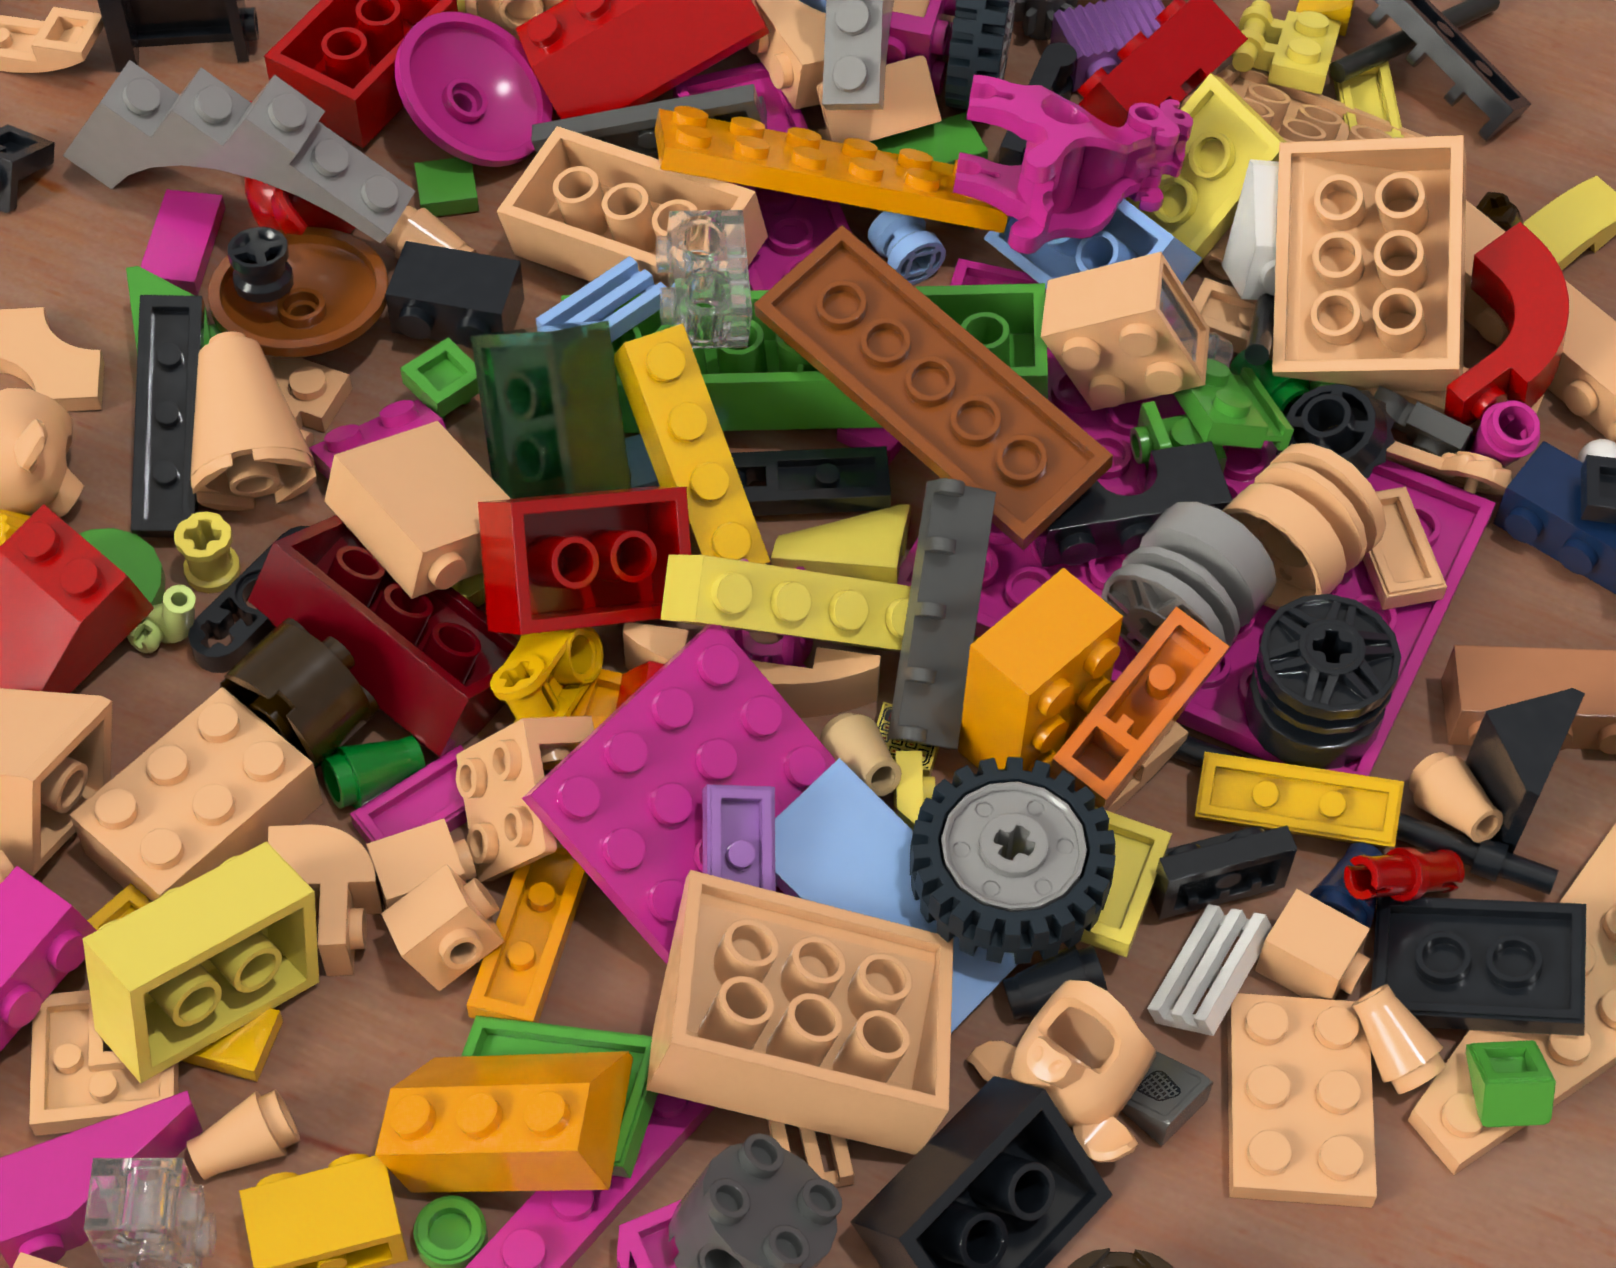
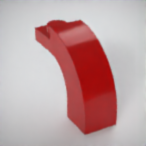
M1521 222L1474 254L1470 288L1501 317L1509 335L1495 351L1447 385L1444 415L1467 426L1476 420L1481 421L1485 411L1490 406L1499 402H1506L1507 400L1519 401L1532 407L1552 383L1562 357L1569 317L1567 284L1555 257L1543 242Z

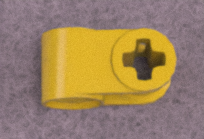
M592 627L521 635L517 646L505 663L493 674L490 681L491 690L499 700L506 701L515 717L514 723L522 718L571 716L572 711L602 669L603 645L598 633Z

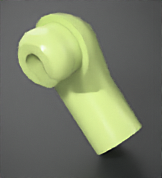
M174 585L168 588L163 595V603L153 605L154 609L127 636L130 644L143 653H153L158 649L161 642L176 643L187 638L195 617L196 597L194 592L185 585Z

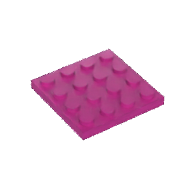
M706 625L523 796L522 800L667 964L686 877L690 870L703 873L702 789L707 784L775 787L776 818L836 761L727 631L719 625ZM776 886V892L783 893V892Z

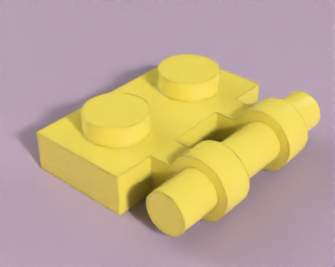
M1256 0L1243 11L1240 18L1239 30L1248 40L1231 54L1233 67L1240 72H1248L1252 68L1269 71L1267 83L1322 95L1341 22L1328 19L1325 15L1315 11L1299 13L1288 10L1285 21L1275 19L1271 14L1270 4L1265 0Z

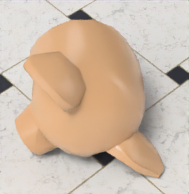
M6 388L0 390V509L28 515L36 512L44 504L61 518L77 502L84 487L80 480L67 468L66 454L73 440V421L63 406L49 396L32 389Z
M1065 981L1034 1017L1017 1047L1004 1041H988L977 1046L967 1057L966 1061L974 1066L987 1082L993 1076L1045 1089L1069 1128L1073 1129L1075 1137L1090 1160L1099 1163L1115 1162L1132 1153L1138 1145L1133 1133L1116 1118L1147 1074L1156 1057V1050L1138 1028L1126 1008L1108 991L1089 981Z

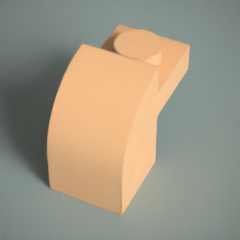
M312 824L269 826L268 843L315 891L316 916H319L318 948L326 976L354 975L355 949H366L367 945L366 914L383 913V904L376 873L368 852L350 834L334 827Z

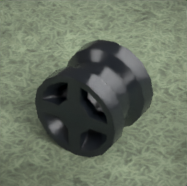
M254 227L243 230L232 237L228 244L227 253L229 263L234 269V288L240 297L250 302L266 303L280 299L290 292L294 285L292 267L287 261L289 258L288 242L281 232L267 227Z

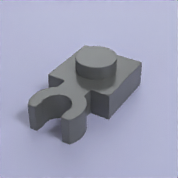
M1379 386L1373 397L1386 403V412L1395 420L1392 429L1405 433L1407 439L1413 442L1411 447L1440 457L1447 452L1454 454L1458 451L1468 452L1471 448L1473 428L1418 401L1414 405L1385 387Z

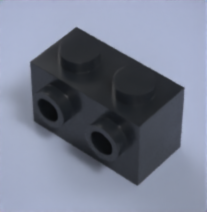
M406 241L385 293L392 333L403 334L414 339L426 338L443 341L449 337L455 344H460L470 349H488L506 353L524 302L521 262L514 259Z

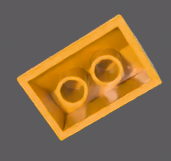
M629 1051L434 1057L390 1088L375 1155L411 1193L609 1190L633 1057Z

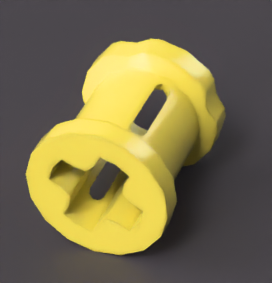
M208 511L194 513L188 519L178 524L174 532V541L177 550L186 558L183 567L188 584L195 590L208 594L218 593L227 589L239 577L241 572L239 557L235 550L230 547L232 543L230 525L218 513Z

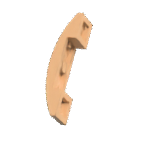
M53 7L45 21L0 15V71L12 73L49 72L68 68L83 62L104 28L101 14Z
M634 622L625 623L623 629L625 667L632 670L649 660L666 664L689 642V630ZM817 647L813 668L751 660L800 718L836 714L877 701L880 655Z

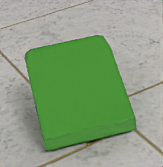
M1536 1041L1466 1044V1058L1477 1114L1483 1126L1545 1125L1552 1119L1556 1081Z

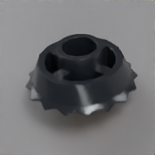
M1342 384L1319 386L1304 393L1291 406L1289 412L1285 414L1286 419L1294 429L1288 446L1291 444L1312 443L1330 449L1352 463L1366 479L1370 477L1375 466L1386 462V450L1395 442L1391 432L1395 420L1386 412V403L1375 399L1369 390H1358L1357 388ZM1277 449L1276 455L1278 456L1282 451Z

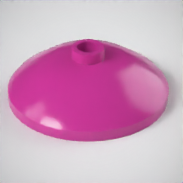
M441 12L430 15L416 23L401 41L395 58V79L399 96L414 123L432 142L461 160L488 167H501L518 163L535 151L531 142L532 125L552 121L553 107L530 67L523 46L517 38L499 25L480 16L463 12Z

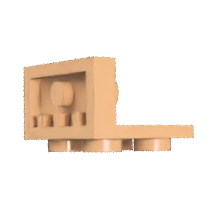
M592 716L522 718L456 754L458 764L456 785L464 799L469 829L467 845L475 864L477 879L480 882L494 881L556 851V837L522 800V797L545 777L544 770L556 767L594 731Z

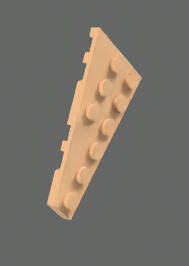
M1616 823L1559 902L1586 904L1584 1036L1469 1030L1445 1063L1447 1065L1446 1068L1435 1077L1411 1112L1408 1122L1453 1175L1525 1127H1485L1482 1125L1477 1114L1466 1058V1044L1536 1041L1556 1081L1553 1107L1616 1065Z

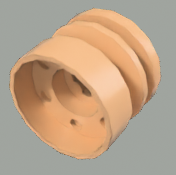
M1299 443L1288 446L1270 462L1267 468L1255 477L1254 484H1250L1222 510L1241 522L1262 543L1272 559L1277 582L1271 596L1264 605L1275 610L1302 596L1330 594L1343 580L1344 573L1357 566L1363 560L1364 555L1382 540L1386 527L1383 505L1371 483L1352 463L1332 450L1312 443Z

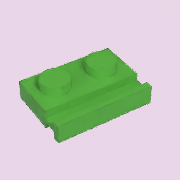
M1207 358L1205 385L1173 393L1204 442L1212 441V444L1261 449L1264 441H1272L1278 450L1283 451L1288 447L1294 432L1291 424L1251 368L1243 367L1240 375H1235L1231 373L1225 364Z

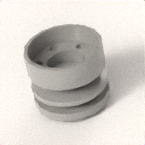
M1177 502L1161 514L1142 537L1140 547L1128 554L1123 560L1121 568L1114 571L1104 584L1101 598L1123 615L1120 636L1137 653L1144 647L1176 606L1231 647L1237 638L1240 627L1248 624L1271 596L1277 579L1273 561L1264 546L1241 522L1218 508L1200 502Z

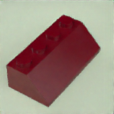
M337 515L273 542L248 602L268 617L275 627L280 625L285 619L292 618L320 642L330 636L342 643L355 660V666L350 672L358 683L374 697L379 709L411 733L418 743L441 757L477 736L506 703V701L499 700L491 690L490 681L493 674L508 659L519 640L512 634L488 631L487 615L454 588L437 589L411 599Z

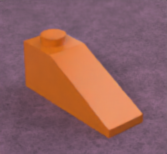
M1176 606L1052 758L1049 777L1056 779L1062 770L1075 777L1074 790L1076 792L1087 786L1096 796L1095 807L1103 806L1105 810H1108L1159 745L1228 652L1230 646Z

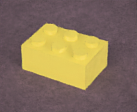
M267 841L241 855L227 859L219 867L181 887L168 890L160 898L120 919L104 924L96 932L82 938L95 1031L140 1083L249 1023L269 1008H275L319 983L315 891Z

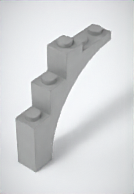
M826 0L822 105L826 110H883L886 60L894 0Z
M129 60L63 155L110 189H113L128 175L152 167L179 165L217 169L255 179L313 203L345 220L379 243L390 234L416 192L320 123L319 120L325 110L276 75L270 79L251 103L202 67L179 95Z

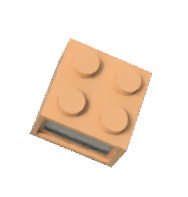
M1162 252L1047 281L1041 338L1092 411L1160 395L1173 394L1178 391L1205 385L1210 328Z

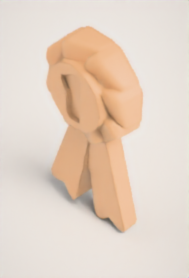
M1397 441L1386 450L1387 460L1420 473L1437 476L1451 484L1463 487V490L1473 494L1480 492L1504 495L1506 487L1512 481L1511 470L1503 468L1502 463L1492 458L1476 453L1458 451L1454 454L1447 452L1440 457Z

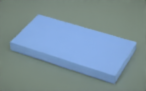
M839 758L775 818L776 886L786 895L937 933V921L934 920L927 923L920 912V900L914 899L911 888L910 845L913 830ZM957 936L953 937L951 1033L1018 965L1015 964L1014 953L1004 952L1002 963L986 961L987 949L978 947L974 956H971L959 950L960 938Z

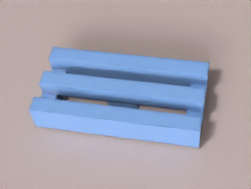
M629 256L537 317L535 320L538 334L577 366L669 304V289L662 282L655 285L653 275L646 269L640 272L637 261ZM641 293L640 296H638L637 298H635L634 300H632L631 302H629L628 304H626L625 306H623L622 308H620L618 311H616V312L614 313V310H615V309H617L618 307H620L621 305H623L624 303H626L627 301H629L631 298H633V297L636 296L637 294ZM595 324L594 327H592L591 329H589L588 331L574 339L572 342L569 341L578 334H580L582 331L590 327L591 325Z

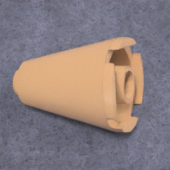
M223 332L213 336L209 340V344L205 345L198 354L190 485L193 494L196 493L197 502L202 506L217 510L243 511L254 509V498L274 494L275 502L278 504L306 492L316 482L315 461L260 344L254 339L247 338L240 332Z

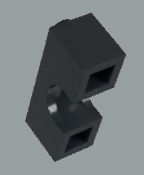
M1212 441L1152 450L1144 486L1145 492L1132 496L1118 495L1105 489L1097 480L1035 539L1042 567L1058 564L1080 565L1095 558L1120 554L1128 555L1140 547L1142 537L1161 514L1177 502H1200L1223 510L1232 501V497Z

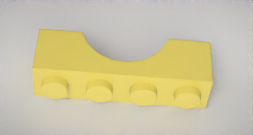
M669 554L660 620L702 626L719 625L725 629L787 635L828 641L833 644L901 652L911 586L707 555Z

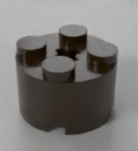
M292 618L285 619L229 670L224 676L225 679L220 683V688H225L312 761L314 769L321 765L324 758L332 756L336 752L337 747L345 744L379 711L377 701L358 683L350 672L355 666V660L347 648L337 639L330 636L320 642Z

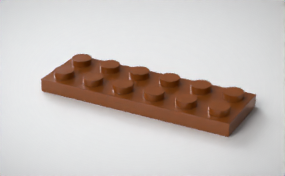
M843 225L754 303L757 318L940 478L956 479L965 482V486L996 492L992 523L1022 550L1026 549L1112 467L1113 455Z

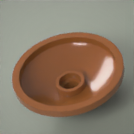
M307 227L302 236L286 234L282 229L277 230L285 236L288 242L289 258L287 261L292 267L294 285L290 292L280 299L266 303H255L240 297L234 288V269L229 263L228 255L216 267L209 282V307L212 318L222 333L230 331L243 333L247 338L256 340L265 355L279 358L317 356L351 343L369 330L379 319L387 304L385 293L389 286L385 264L370 245L348 233L323 227Z

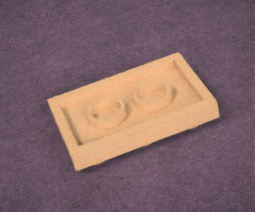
M1237 993L1227 1011L1230 1198L1372 1208L1377 1198L1371 1048L1360 1018L1352 1006L1355 1001Z

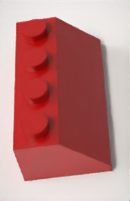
M563 0L515 28L530 67L560 119L646 104L770 33L755 0Z

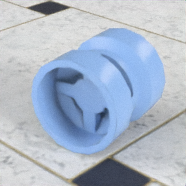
M884 211L872 222L868 230V240L879 256L888 258L887 264L912 285L923 282L931 277L945 260L946 250L933 232L926 231V222L923 218Z

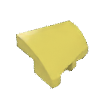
M899 504L890 508L779 535L774 544L771 564L793 569L804 567L807 571L897 584L901 558L905 556L911 519V504Z

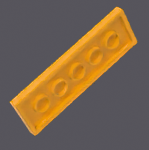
M676 106L674 111L659 109L654 132L661 170L1000 233L1005 231L1009 216L986 202L953 193L958 159L955 160L954 164L933 161L931 155L915 149H901L899 154L877 150L878 147L875 144L858 138H846L844 143L822 140L821 135L817 132L799 127L789 128L787 133L765 129V125L762 122L747 117H733L731 122L708 118L709 115L705 111L690 106Z

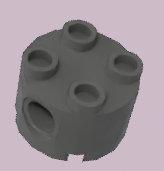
M761 1133L750 1135L744 1143L730 1145L714 1157L677 1205L668 1226L669 1242L675 1236V1244L679 1251L673 1260L677 1268H816L832 1247L837 1233L836 1216L841 1211L842 1198L838 1189L832 1183L821 1179L803 1159L782 1148L773 1137Z

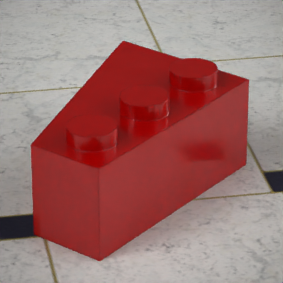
M1173 0L1155 18L1161 25L1160 28L1148 38L1140 31L1116 54L1122 61L1109 74L1101 67L1077 89V92L1083 97V100L1078 105L1102 122L1117 128L1122 127L1127 121L1129 108L1135 103H1148L1160 108V104L1168 99L1181 102L1248 38L1213 0H1189L1188 2L1185 0Z

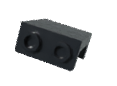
M97 0L116 73L121 72L129 60L139 66V47L233 41L238 62H249V42L259 40L256 8L246 7L245 0Z

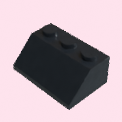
M993 1076L850 1222L882 1268H1045L1112 1197V1193L1045 1089Z

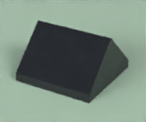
M1570 688L1487 710L1484 714L1465 762L1493 805L1503 814V824L1492 839L1508 844V852L1513 853L1583 700L1585 693Z

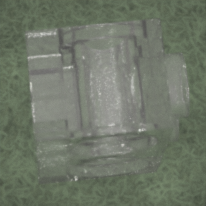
M743 210L669 211L667 236H656L657 273H668L669 287L660 288L661 325H672L673 327L683 323L692 349L748 347L753 313ZM692 252H702L708 255H697ZM705 303L713 307L705 308L700 307L696 304Z
M93 1158L84 1231L104 1268H202L203 1257H213L217 1238L216 1216L214 1213L206 1212L203 1185L194 1184L184 1158Z

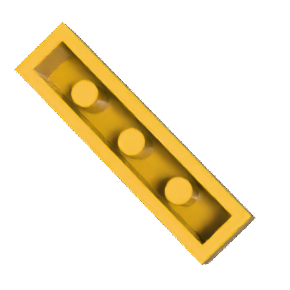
M683 323L623 343L613 355V360L659 486L687 487L691 555H707L734 560L745 558L749 562L770 563L768 553Z

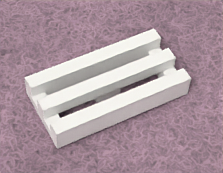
M1208 904L1147 1008L1155 1023L1214 1036L1260 955L1264 941L1272 929L1266 914L1254 912L1251 919H1247L1243 910L1231 908L1229 913L1224 915L1220 906ZM1239 936L1240 938L1238 939L1236 945L1234 946L1232 952L1230 953L1228 959L1222 967L1221 964L1224 958L1226 957L1236 937ZM1207 988H1209L1210 990L1206 995L1205 999L1203 1000L1201 1006L1199 1007L1197 1013L1193 1014L1201 998L1203 997L1205 991L1207 990Z

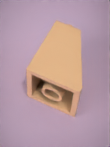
M0 688V849L14 868L18 866L29 875L34 876L76 832L69 814L111 780V700L99 695Z

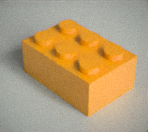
M1063 567L970 645L958 751L977 768L979 767L980 760L995 758L998 770L1005 769L1008 757H1022L1023 770L1032 772L1036 760L1050 764L1051 768L1052 758L1113 685L1111 677L1114 663L1121 651L1118 641L1123 615Z

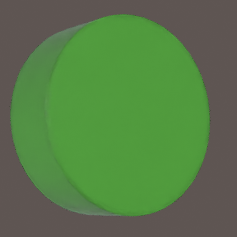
M443 1196L431 1201L420 1211L414 1224L413 1234L418 1254L422 1261L430 1268H465L488 1243V1231L482 1211L474 1202L461 1196Z

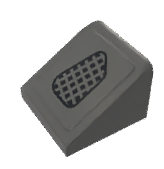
M1156 1051V1057L1147 1074L1122 1109V1112L1160 1146H1163L1207 1102L1213 1082L1203 1073Z

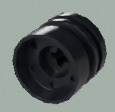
M1332 594L1302 596L1281 606L1265 624L1244 705L1249 730L1264 750L1286 764L1318 769L1341 768L1361 758L1377 738L1386 706L1390 701L1392 690L1397 681L1401 653L1395 633L1378 613L1354 599Z

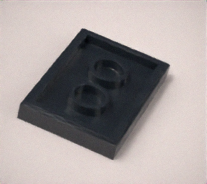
M1390 896L1377 897L1371 991L1388 984L1395 996L1425 1028L1584 1036L1586 904L1429 897L1402 902L1394 900Z

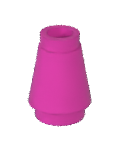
M1519 401L1499 402L1490 406L1482 417L1468 452L1492 458L1502 463L1503 468L1525 457L1535 450L1540 440V421L1537 414L1531 407Z

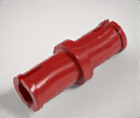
M1398 847L1390 850L1386 855H1359L1353 857L1350 862L1354 866L1348 865L1345 867L1344 882L1350 895L1356 899L1368 900L1374 897L1390 896L1394 900L1405 902L1420 899L1425 893H1449L1456 891L1459 887L1454 882H1463L1465 869L1459 855L1452 850L1441 849L1435 852L1421 853L1415 848Z

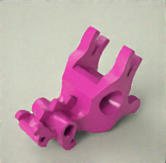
M974 75L966 120L1002 127L1027 140L1022 165L1008 166L998 164L976 155L959 152L953 193L986 202L998 208L1007 216L1016 218L1018 221L1010 228L1008 244L1010 248L1018 253H1035L1046 242L1057 238H1090L1102 231L1110 223L1123 198L1128 197L1135 202L1140 201L1139 209L1142 211L1154 212L1162 207L1164 197L1158 187L1161 182V175H1171L1175 178L1180 175L1185 157V145L1191 134L1193 118L1187 112L1179 109L1180 102L1177 100H1165L1160 104V108L1153 104L1135 103L1129 108L1125 125L1117 128L1102 122L1081 106L1042 85L1025 86L1010 83L1000 78Z

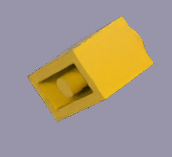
M366 1154L345 1155L332 1161L328 1168L301 1175L293 1172L276 1173L261 1179L255 1187L239 1190L254 1268H381L408 1260L388 1168L376 1155L371 1157Z

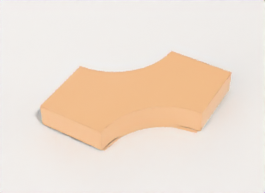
M44 307L0 309V373L10 374L22 379L34 391L49 396L63 406L67 412L102 410L105 362L101 350L78 348L59 339L50 330Z

